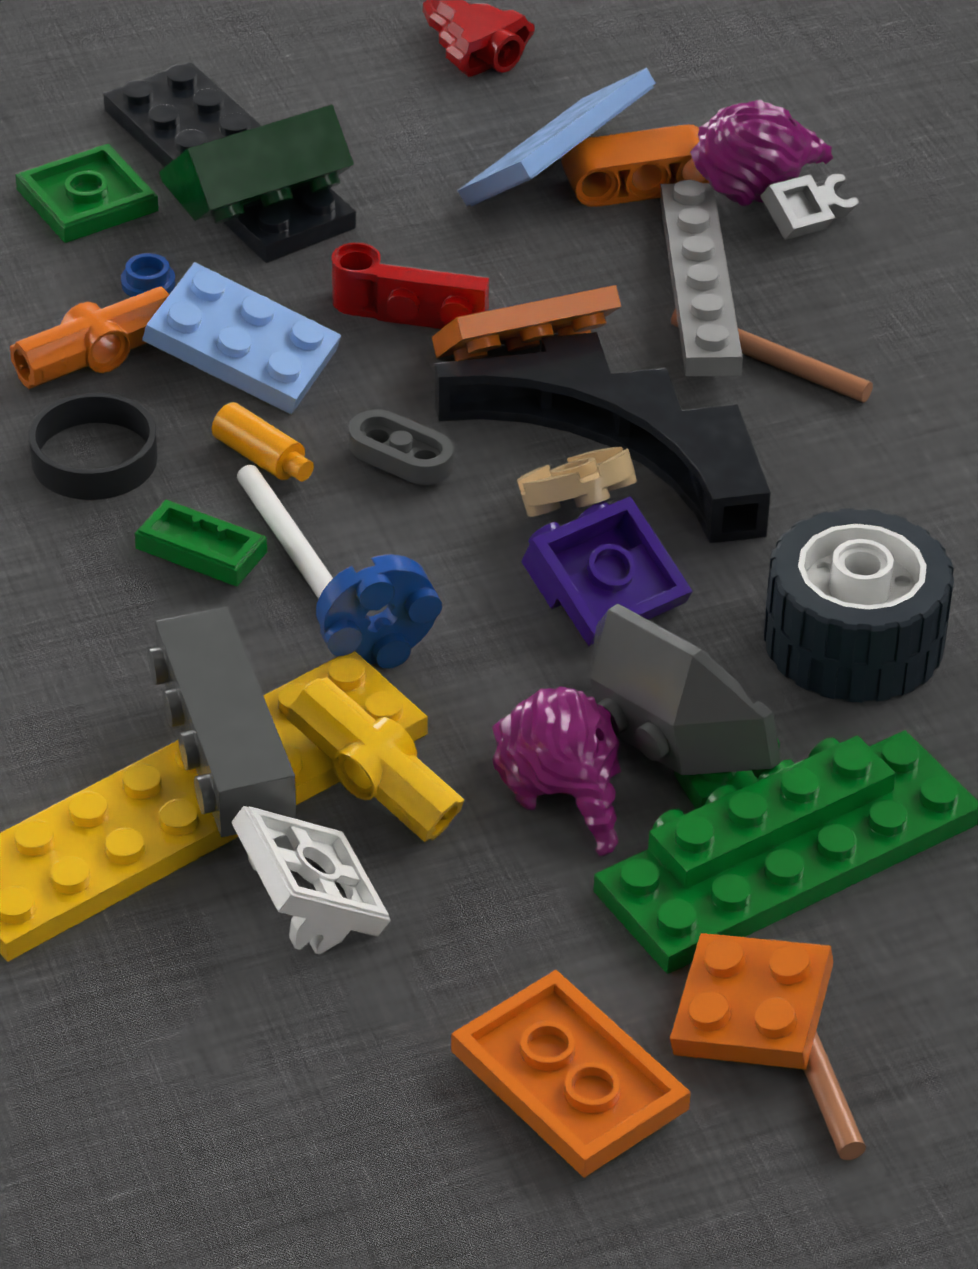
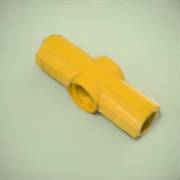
M317 677L302 689L300 695L290 705L286 719L332 759L333 769L341 784L359 799L371 800L375 797L422 841L425 842L429 839L433 841L447 829L454 817L461 811L465 799L417 758L415 743L407 731L392 719L383 717L374 720L327 677L323 679Z

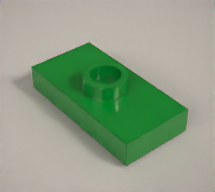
M166 499L134 533L135 549L236 587L268 552L267 536Z

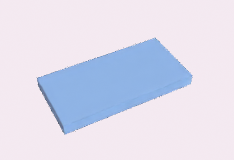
M645 68L582 98L457 190L465 205L472 207L533 179L653 89V85L656 83L648 69Z

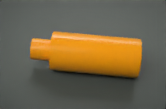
M236 402L226 404L216 414L212 423V434L228 447L280 480L294 477L298 481L303 482L311 476L314 464L305 458L304 446Z

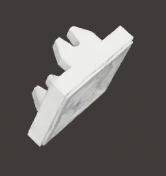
M243 806L231 823L248 854V860L252 868L259 874L277 911L293 916L290 923L289 938L295 949L300 950L309 942L315 954H322L341 943L351 930L378 937L391 921L387 910L342 831L250 806ZM305 857L321 866L326 874L314 868ZM291 871L299 873L305 880L313 884L316 891L298 886ZM336 882L342 886L347 898L342 897L335 884Z

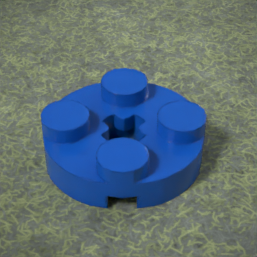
M392 554L372 557L371 559L375 566L364 568L357 573L353 566L346 568L338 573L321 593L316 605V618L320 624V633L328 649L336 657L348 655L356 651L369 664L377 663L380 667L387 669L397 667L409 658L411 648L426 636L433 626L436 617L440 614L442 602L422 566L408 557ZM387 605V608L381 613L374 616L367 615L370 610L377 611Z

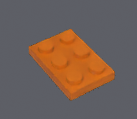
M613 285L457 317L432 336L436 358L454 355L455 361L480 359L488 356L487 351L496 349L503 344H506L508 352H517L540 345L539 340L551 337L558 333V336L591 333V329L606 325L605 317L621 307L617 286Z
M558 970L552 971L451 1033V1052L583 1178L688 1111L690 1107L691 1091Z

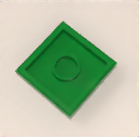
M108 143L15 175L18 192L64 243L159 211L157 194Z

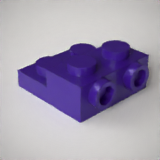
M631 496L610 505L607 501L596 503L583 511L578 519L562 526L558 522H552L541 527L529 538V546L521 561L550 608L554 609L558 606H563L588 647L594 644L597 623L608 609L616 604H620L649 620L686 603L693 592Z

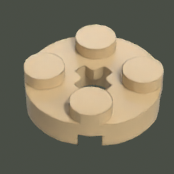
M622 447L599 449L567 458L568 463L552 470L548 464L530 471L517 479L528 517L539 516L557 510L561 507L560 501L572 498L575 500L576 507L593 505L611 497L609 491L637 482L629 449L623 450Z

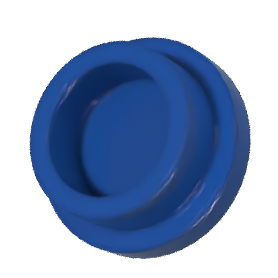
M153 253L139 254L130 258L126 263V269L121 274L122 290L130 297L162 286L168 293H171L176 284L175 273L169 267L168 261L163 256Z

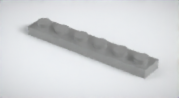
M683 180L676 184H661L660 205L685 376H741L743 356L715 191L710 183L702 184L695 180Z

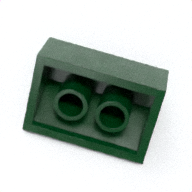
M333 104L188 148L161 169L159 175L162 183L194 221L213 216L215 224L245 214L244 205L261 201L265 209L293 199L291 191L308 186L311 194L334 187L341 183L338 175L352 167L354 162Z

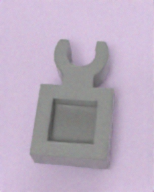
M811 174L771 184L761 195L764 204L785 240L824 230L834 219H842L848 216L859 203L856 197L842 199L836 195L835 191L846 181L843 174L830 175L819 187L816 185Z

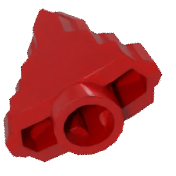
M427 0L423 2L425 18L429 26L439 32V44L446 49V59L457 66L468 77L475 76L491 68L501 73L508 72L514 68L519 62L528 40L535 32V25L529 22L525 15L515 10L502 11L487 3L469 4L464 0Z

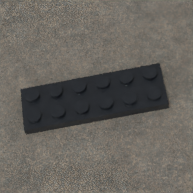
M192 62L174 65L166 71L141 80L130 81L122 87L103 93L104 110L164 167L188 148L261 126ZM305 186L291 191L293 199L264 209L261 201L244 205L245 214L223 223L265 263L355 229L356 211L331 188L311 194L309 187Z

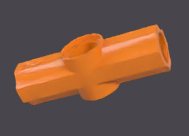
M159 286L102 309L96 303H79L65 314L60 325L19 340L10 346L11 362L17 371L19 380L27 389H31L87 366L99 373H106L116 369L126 360L130 349L146 344V342L142 341L146 324L170 294L162 286Z

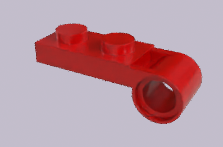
M347 243L339 246L332 253V303L341 313L375 318L377 321L442 329L457 317L489 311V278L381 264L380 252L375 247L366 243Z

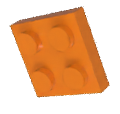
M700 933L670 1036L673 1054L676 1056L806 1069L834 964L831 946Z

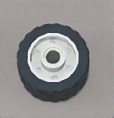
M854 508L839 509V511L834 512L826 511L791 526V530L783 533L777 540L776 549L772 550L770 558L764 620V641L766 642V651L769 658L777 664V669L785 677L794 680L796 685L807 691L811 690L819 693L820 696L834 700L837 698L848 700V702L863 703V701L870 700L878 702L914 691L915 687L925 684L933 676V671L939 668L943 659L954 585V567L951 559L946 555V549L937 539L930 536V532L921 526H916L908 522L907 519L895 514L881 513L879 510H854Z

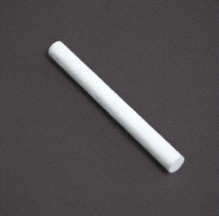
M255 465L244 466L239 470L237 480L319 599L324 588L333 577Z

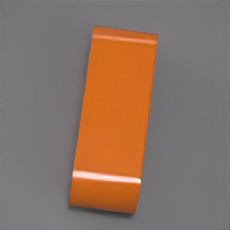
M684 124L586 138L563 155L561 160L563 170L577 199L581 204L588 207L660 198L661 184H676L683 180H695L702 184L709 183L696 169L690 153L699 142V127L695 125Z

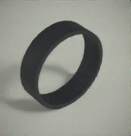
M84 393L63 398L43 409L36 416L29 430L31 464L36 478L49 490L65 497L80 500H101L126 494L142 485L152 475L157 465V437L154 419L139 403L123 396L109 393ZM89 423H107L122 426L134 431L146 441L143 449L131 459L121 464L101 469H76L63 466L46 457L41 451L44 444L59 432Z

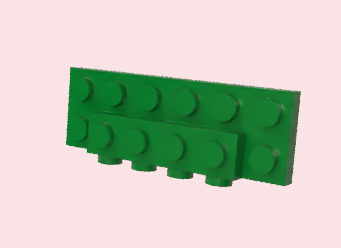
M906 730L871 746H868L858 735L841 743L836 738L829 737L816 744L808 758L791 766L781 761L772 769H764L757 781L739 790L732 785H724L717 788L708 797L705 805L687 814H684L679 809L665 812L656 820L652 830L649 831L648 849L595 873L593 892L664 972L669 974L692 963L700 933L746 937L978 825V800Z

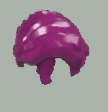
M762 100L739 103L720 109L709 122L699 127V142L690 151L696 169L709 181L712 189L724 194L729 200L738 202L739 205L744 207L751 205L752 202L764 203L761 195L769 185L799 177L802 167L807 163L818 164L824 162L826 165L833 159L831 153L832 146L827 145L822 139L818 138L815 132L806 129L798 121L794 120L790 112L785 108L774 106Z
M562 686L556 689L541 688L534 695L520 702L510 715L500 719L492 726L497 746L492 758L494 769L498 771L502 781L515 794V801L527 810L535 809L538 795L567 793L576 797V805L584 816L585 824L596 839V852L599 856H607L613 852L619 843L614 829L617 815L612 806L616 798V792L610 783V779L622 772L617 758L619 741L610 721L611 713L603 706L597 704L594 697H586L583 691Z

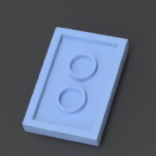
M194 262L146 324L142 341L292 415L336 352L341 334Z

